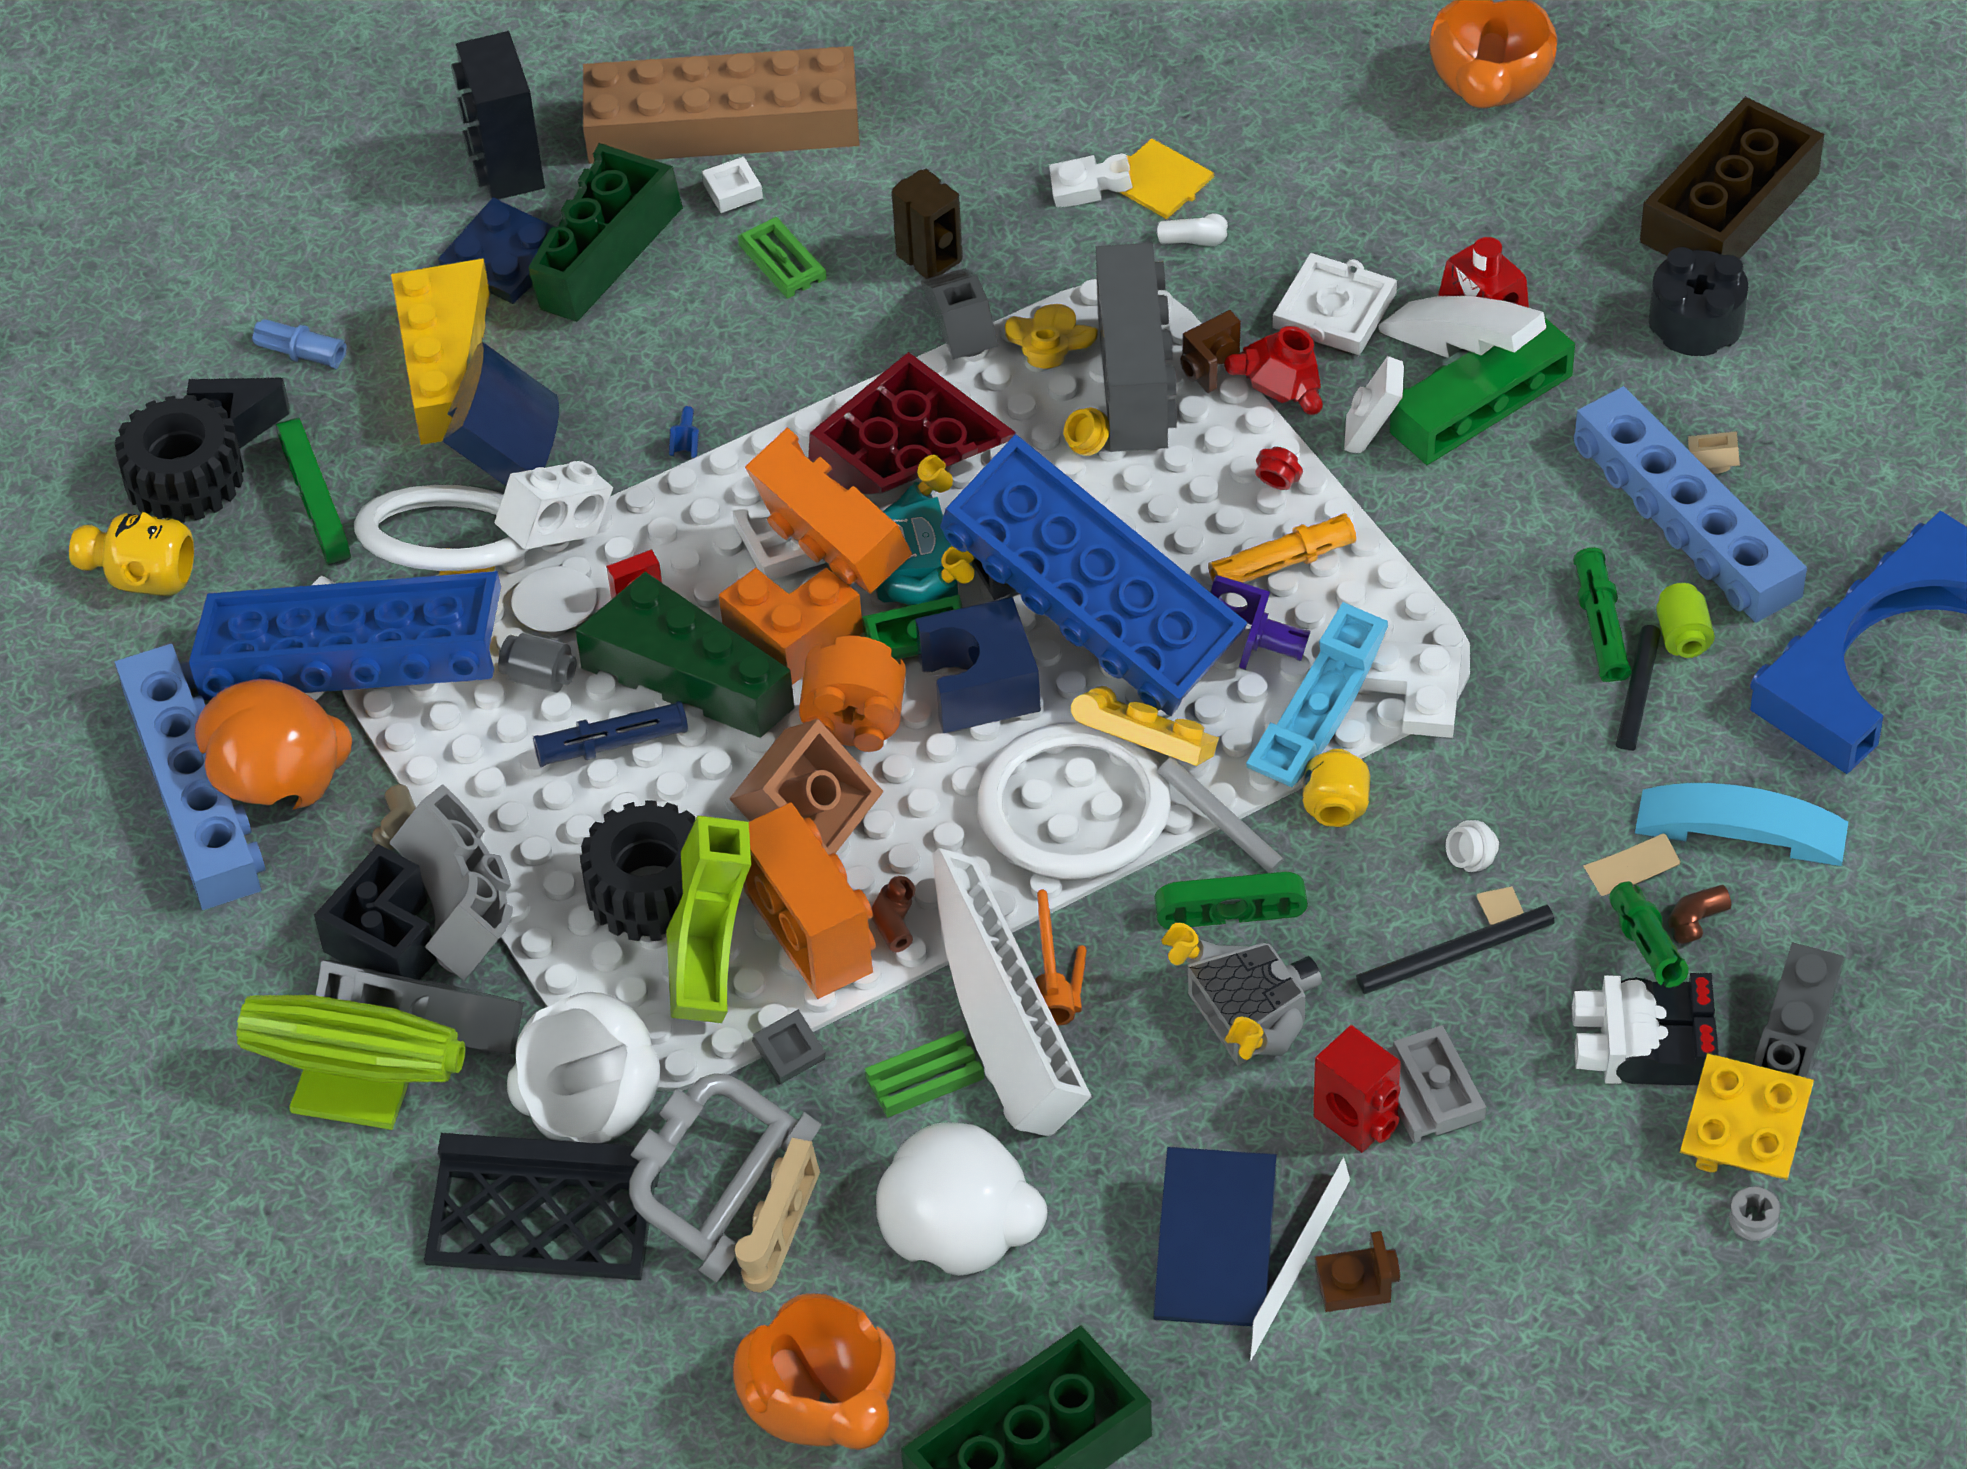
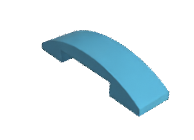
M1342 602L1319 640L1320 653L1277 725L1270 722L1246 762L1247 768L1290 787H1293L1304 776L1308 762L1323 752L1354 702L1382 643L1388 627L1387 620Z
M1683 783L1643 789L1635 834L1654 837L1666 834L1668 839L1686 841L1688 832L1790 847V858L1842 866L1848 821L1814 804L1768 790L1730 784Z

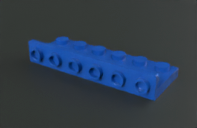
M1017 434L1006 443L945 509L940 528L944 531L945 538L953 547L959 551L971 553L982 562L985 572L992 579L1004 584L1006 582L1021 594L1022 601L1031 611L1038 615L1045 614L1060 626L1062 635L1070 643L1078 647L1084 646L1098 658L1099 664L1109 675L1117 679L1123 678L1137 690L1138 696L1145 704L1155 707L1158 711L1162 710L1168 716H1172L1176 712L1182 699L1241 635L1248 624Z
M498 571L207 593L189 659L198 694L202 695L203 700H211L225 688L253 679L279 681L291 685L304 693L491 679L494 673V666L489 648L501 591Z

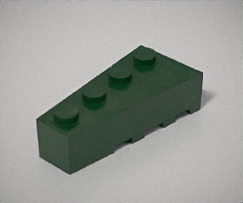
M598 143L593 152L595 161L590 169L584 168L578 179L579 189L573 200L567 199L560 210L562 219L559 225L549 230L528 267L540 310L578 322L683 209L673 166Z

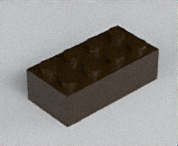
M1745 96L1643 203L1640 243L1666 256L1675 248L1685 247L1692 251H1711L1721 255H1733L1741 259L1819 175L1825 134Z

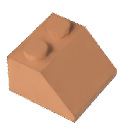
M815 719L784 729L729 799L749 821L792 802L803 819L810 817L814 821L822 838V846L829 855L837 853L884 791L819 719Z

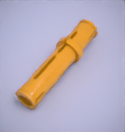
M1346 513L1308 527L1305 524L1293 527L1292 533L1251 547L1232 556L1209 562V574L1212 582L1215 576H1222L1244 583L1300 562L1310 564L1315 562L1319 555L1356 543V532L1350 517H1347Z

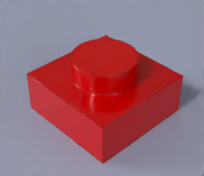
M652 549L606 566L611 599L644 572H647L662 583L660 563Z

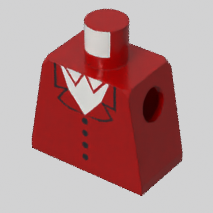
M1482 237L1446 261L1438 296H1474L1507 301L1529 308L1527 279L1524 273L1502 254V244L1499 240L1493 237Z

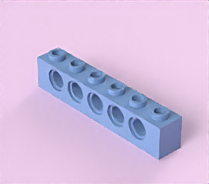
M1624 386L1577 410L1574 443L1579 453L1587 459L1592 458L1604 470L1608 482L1614 488L1618 489L1621 487L1633 499L1634 505L1641 516L1646 519L1652 518L1663 529L1669 544L1675 549L1681 548L1694 561L1699 574L1706 580L1712 579L1725 592V596L1732 608L1736 611L1743 610L1757 623L1803 597L1807 567Z
M172 643L114 661L125 699L202 910L260 892L261 887L257 873L266 869L257 842L247 844L244 835L252 832L243 804L233 807L230 797L212 786L205 771L206 753L202 754L196 743L195 724L205 707L202 695L192 698L190 690L195 689L196 685L189 661L179 662Z

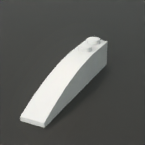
M938 848L932 855L937 902L946 954L962 1012L974 1045L985 1066L984 1073L987 1079L994 1085L1004 1106L1005 1118L1014 1129L1044 1136L1053 1135L1092 1096L976 859Z

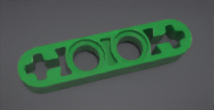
M297 417L277 423L276 430L281 448L295 484L300 488V497L309 519H312V528L326 564L330 565L350 559L351 553L343 526L300 418Z

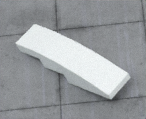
M1437 296L1409 301L1381 322L1378 328L1379 332L1384 335L1450 358L1461 349L1483 355L1494 345L1511 352H1516L1546 329L1544 312L1507 301L1474 296Z

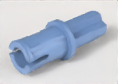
M264 319L261 322H257L254 326L252 340L257 346L289 354L292 361L297 362L299 358L337 369L346 355L347 345L344 343L345 340L311 332L306 325H299L295 328Z

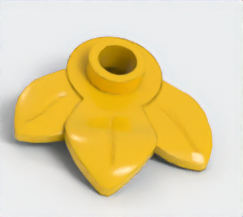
M1063 304L1045 305L1035 312L1034 318L1013 316L1007 319L1005 323L1007 340L1022 346V352L1027 356V362L1034 367L1042 369L1061 365L1069 351L1085 349L1091 346L1098 337L1097 328L1076 325L1074 310Z

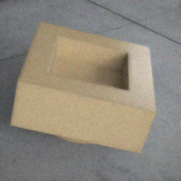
M1737 431L1688 436L1689 451L1712 474L1728 471L1730 466L1740 465Z

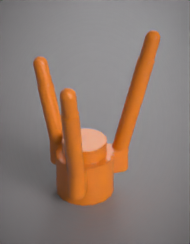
M1041 889L1037 893L1044 974L1039 975L1035 981L1056 1024L1066 1025L1074 1019L1075 1013L1082 1011L1080 994L1087 949L1084 945L1077 947L1070 983L1066 981L1064 975L1056 973L1048 894L1046 890Z

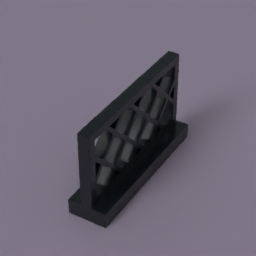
M441 1133L437 1152L440 1158V1165L424 1256L425 1264L431 1266L641 1280L650 1223L635 1208L620 1219L605 1202L620 1189H629V1181L635 1167L639 1163L638 1160L631 1156L636 1146ZM660 1171L651 1184L653 1197L655 1187H658ZM452 1177L475 1179L483 1188V1191L460 1208L449 1196ZM486 1180H496V1181L493 1182V1183L490 1185ZM513 1182H528L537 1194L515 1211H512L498 1193ZM539 1183L549 1184V1185L546 1186L545 1188H543ZM567 1185L581 1186L590 1198L566 1215L551 1197ZM593 1187H601L602 1189L597 1192ZM492 1199L506 1217L482 1235L467 1217ZM545 1203L560 1221L538 1238H535L521 1220ZM448 1206L453 1213L445 1219ZM596 1207H599L613 1225L589 1242L574 1224ZM460 1222L475 1238L474 1242L459 1253L440 1251L442 1236ZM636 1222L635 1234H633L628 1228ZM515 1226L529 1244L514 1256H500L490 1244ZM566 1230H569L583 1248L567 1260L553 1259L544 1247ZM622 1233L633 1246L630 1264L607 1263L597 1251ZM484 1249L488 1255L477 1253ZM536 1253H538L539 1256L541 1257V1258H530V1257H532V1256H533L534 1254H536ZM592 1257L595 1262H586L585 1260Z

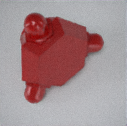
M1283 327L1279 332L1244 347L1240 354L1229 355L1224 361V368L1228 374L1246 375V378L1251 379L1253 389L1280 403L1293 400L1294 403L1298 402L1303 411L1309 415H1316L1323 408V401L1318 394V389H1321V383L1313 350L1314 341L1306 331L1298 327Z

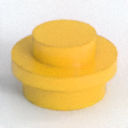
M1089 407L1075 410L1065 422L1064 438L1074 452L1083 456L1093 455L1105 445L1110 431L1109 420L1105 413L1096 408Z

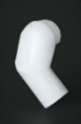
M1209 214L1205 218L1160 221L1157 234L1161 244L1190 243L1202 246H1217L1226 239L1228 224L1223 216Z

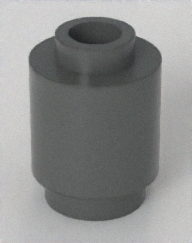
M521 633L519 636H507L502 644L498 659L499 672L508 675L510 681L554 693L559 692L563 685H569L572 682L577 666L576 657L572 656L571 647L568 644L527 633Z

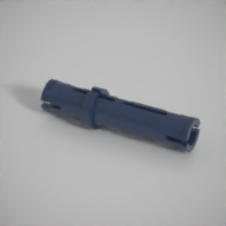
M677 701L674 704L633 712L593 723H588L587 719L576 721V727L540 736L534 735L533 744L540 767H544L547 764L581 756L585 760L596 758V753L638 744L680 732L685 733L688 731V724L681 701ZM654 722L656 723V724H654V725H650V726H646V727H642V728H637V729H633V730H629V731H625V732H621V733H616V731H620V730H624V729H629V728H633V727H637V726H641V725H645V724H649V723H654ZM599 735H605L604 737H600V738H596V739H589V738H591V737H595V736H599ZM585 740V741H583V742H579V743H575V744H571V745H564V744H566V743H570V742H574V741Z

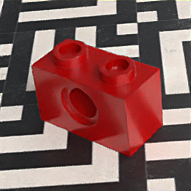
M1350 1025L1315 1057L1313 1117L1361 1153L1375 1140L1378 1143L1385 1142L1394 1133L1399 1123L1398 1101L1401 1091L1399 1086L1401 1061L1353 1025Z

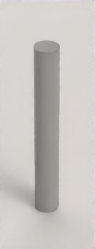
M1170 757L1161 765L1158 773L1268 873H1272L1283 863L1284 859L1176 760Z

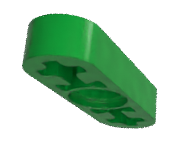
M1292 872L1172 882L1158 889L1154 896L1157 921L1166 929H1169L1174 923L1178 922L1190 927L1226 924L1225 920L1239 919V923L1294 918L1302 915L1308 907L1304 880L1301 876ZM1230 899H1241L1234 904L1221 903Z

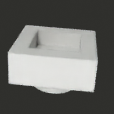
M744 157L702 171L703 185L720 213L763 199L762 186Z

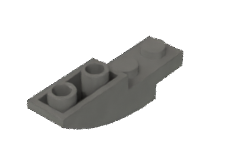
M1794 942L1791 943L1766 1028L1763 1029L1753 1065L1810 1079L1843 967V955Z
M322 960L316 996L395 1008L456 1029L455 1032L458 1033L457 1040L464 1041L465 1047L515 1054L524 1006L522 1001L435 981H420L334 960Z

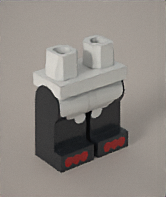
M1690 973L1689 982H1683L1671 988L1665 987L1664 982L1660 985L1658 982H1652L1645 978H1628L1621 981V976H1604L1602 990L1574 991L1572 1001L1573 1026L1601 1027V1034H1576L1575 1069L1604 1071L1605 1084L1625 1081L1630 1084L1698 1086L1707 1053L1719 1056L1716 1018H1714L1715 1006L1712 973Z

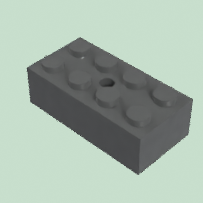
M1153 242L1096 246L1097 313L1106 410L1110 428V452L1168 448V428H1177L1175 399H1168V396L1176 395L1177 389L1175 366L1165 364V360H1173L1171 331L1161 327V325H1169L1168 298L1164 295H1158V290H1165L1164 261L1155 262Z

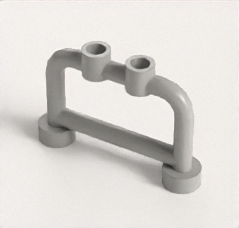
M714 1073L700 1078L689 1088L686 1094L676 1088L658 1114L667 1121L659 1134L649 1128L631 1153V1156L638 1160L639 1163L635 1167L629 1181V1192L635 1210L646 1221L701 1258L703 1262L698 1271L714 1282H717L736 1256L734 1250L737 1243L724 1235L723 1232L779 1148L786 1151L791 1138L812 1141L822 1124L805 1112L797 1120L741 1080L728 1074ZM714 1095H723L765 1123L768 1127L698 1230L659 1203L652 1195L651 1184L675 1150L679 1141L701 1112L707 1100Z

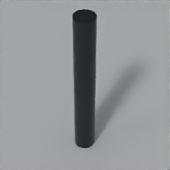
M1645 625L1641 628L1616 741V747L1631 751L1636 749L1661 630L1654 625Z

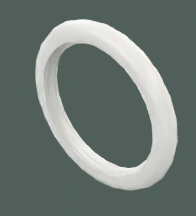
M424 485L390 491L373 498L365 504L354 521V532L365 549L375 556L392 563L417 569L434 571L485 569L508 563L523 556L530 550L523 549L510 536L495 543L479 547L460 549L423 547L392 538L379 529V523L387 517L399 512L424 507L454 506L472 508L497 515L504 494L479 487Z
M1079 722L1056 723L1035 728L1015 738L996 754L983 773L978 788L977 814L984 833L1001 854L1017 866L1047 877L1089 879L1113 873L1133 863L1151 848L1167 822L1171 808L1170 785L1158 773L1161 765L1146 747ZM1072 746L1101 749L1120 757L1136 771L1145 790V807L1142 818L1134 831L1122 841L1106 849L1088 854L1064 855L1047 852L1026 843L1008 825L1003 812V791L1012 772L1025 760L1043 751Z

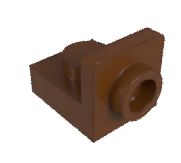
M1231 310L1183 333L1182 355L1180 356L1182 370L1188 379L1197 381L1207 393L1217 389L1218 364H1224L1225 359L1231 354H1240L1241 321Z
M1382 1231L1370 1232V1244L1367 1249L1315 1256V1269L1325 1312L1391 1303L1392 1283L1400 1282V1268L1396 1250H1386Z

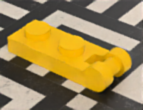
M1106 686L1095 687L1089 692L1077 696L1071 704V713L1074 719L1091 728L1195 766L1214 757L1219 738L1205 733L1203 725L1187 719H1176L1174 722L1158 716V710L1148 704L1130 702L1128 705L1119 702L1113 690Z

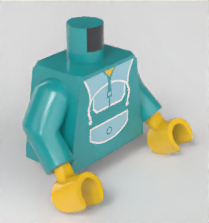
M929 455L920 462L917 473L922 482H914L896 502L883 510L899 526L912 552V555L875 589L878 600L883 603L899 602L911 606L958 595V582L965 584L973 580L974 568L969 563L974 560V556L968 551L962 552L951 546L944 536V531L940 528L943 518L938 497L932 498L931 493L933 490L938 493L949 490L953 484V478L945 470L946 463L936 455Z

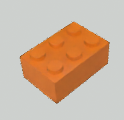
M792 802L749 821L751 867L743 885L744 892L816 998L819 999L873 973L871 950L876 948V944L868 925V919L873 917L870 903L862 890L857 889L853 891L848 884L847 874L840 858L835 853L828 855L822 846L820 832L814 821L810 817L803 819Z

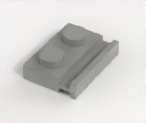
M1443 1025L1393 1041V1046L1385 1048V1050L1401 1061L1399 1082L1401 1091L1398 1101V1115L1413 1144L1420 1142L1421 1137L1434 1132L1438 1136L1486 1119V1106Z

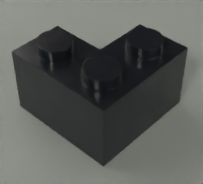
M377 844L314 914L323 952L343 963L420 980L437 959L436 956L425 948L432 938L429 923L416 917L419 911L427 904L419 865Z

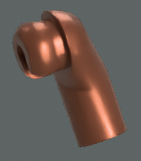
M905 876L892 877L889 883L882 887L871 908L873 912L872 921L892 952L905 950L913 941V936L903 920L912 905V898L915 895L916 888L914 883Z
M1724 885L1715 886L1688 894L1677 902L1669 916L1668 924L1669 928L1674 929V937L1678 943H1688L1698 940L1703 936V930L1698 920L1731 909V899L1727 888Z

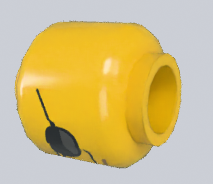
M1331 749L1316 755L1308 762L1303 779L1302 801L1305 810L1320 824L1344 827L1366 812L1369 804L1370 772L1368 765L1361 758L1343 749Z

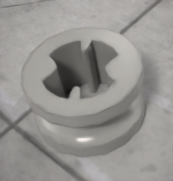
M1747 1187L1738 1191L1733 1197L1730 1206L1729 1222L1731 1228L1737 1235L1750 1241H1761L1771 1237L1779 1223L1778 1219L1781 1209L1778 1199L1773 1193L1760 1187ZM1758 1207L1757 1213L1764 1210L1763 1220L1752 1221L1751 1214L1747 1218L1744 1217L1746 1208Z

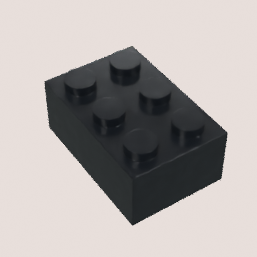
M506 31L455 43L459 62L452 63L451 69L457 91H464V94L457 97V104L463 124L469 123L470 126L466 130H462L467 154L469 157L475 155L478 157L477 160L472 161L478 186H487L491 199L494 197L498 200L545 189L531 92L510 32Z

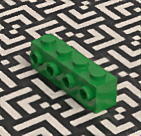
M1545 318L1546 329L1516 352H1511L1495 345L1483 355L1469 351L1449 365L1437 368L1432 375L1411 388L1403 389L1402 399L1390 414L1389 433L1425 465H1429L1572 377L1575 342Z

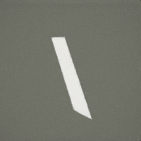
M1344 1157L1254 1318L1250 1361L1350 1181Z

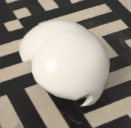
M597 992L579 993L539 1010L525 1024L516 1043V1064L508 1073L507 1092L513 1106L522 1114L531 1116L537 1129L546 1138L557 1141L606 1143L629 1131L646 1113L658 1088L660 1063L657 1054L651 1046L650 1035L645 1024L631 1007L607 994Z
M937 1123L917 1131L898 1149L892 1164L881 1177L876 1193L877 1219L882 1235L888 1245L910 1262L918 1260L927 1261L939 1266L946 1274L958 1276L986 1270L996 1264L1010 1247L1023 1246L1037 1238L1045 1225L1048 1213L1045 1200L1037 1189L1026 1183L1023 1171L1017 1160L994 1136L972 1124Z

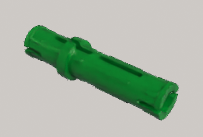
M1589 547L1577 552L1573 558L1581 587L1577 593L1580 607L1586 610L1600 678L1603 682L1626 680L1631 675L1632 670L1628 663L1622 630L1615 607L1618 599L1615 584L1609 581L1605 554L1599 548Z
M1621 882L1611 890L1609 896L1611 906L1620 916L1619 926L1628 939L1635 941L1636 946L1649 964L1654 977L1660 985L1663 982L1665 987L1668 988L1680 985L1687 978L1689 973L1688 965L1680 956L1674 943L1662 927V916L1653 903L1646 901L1643 892L1637 884L1633 887L1632 882Z

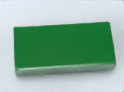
M960 595L863 616L864 636L880 641L892 649L891 657L895 660L918 656L915 619L963 608Z

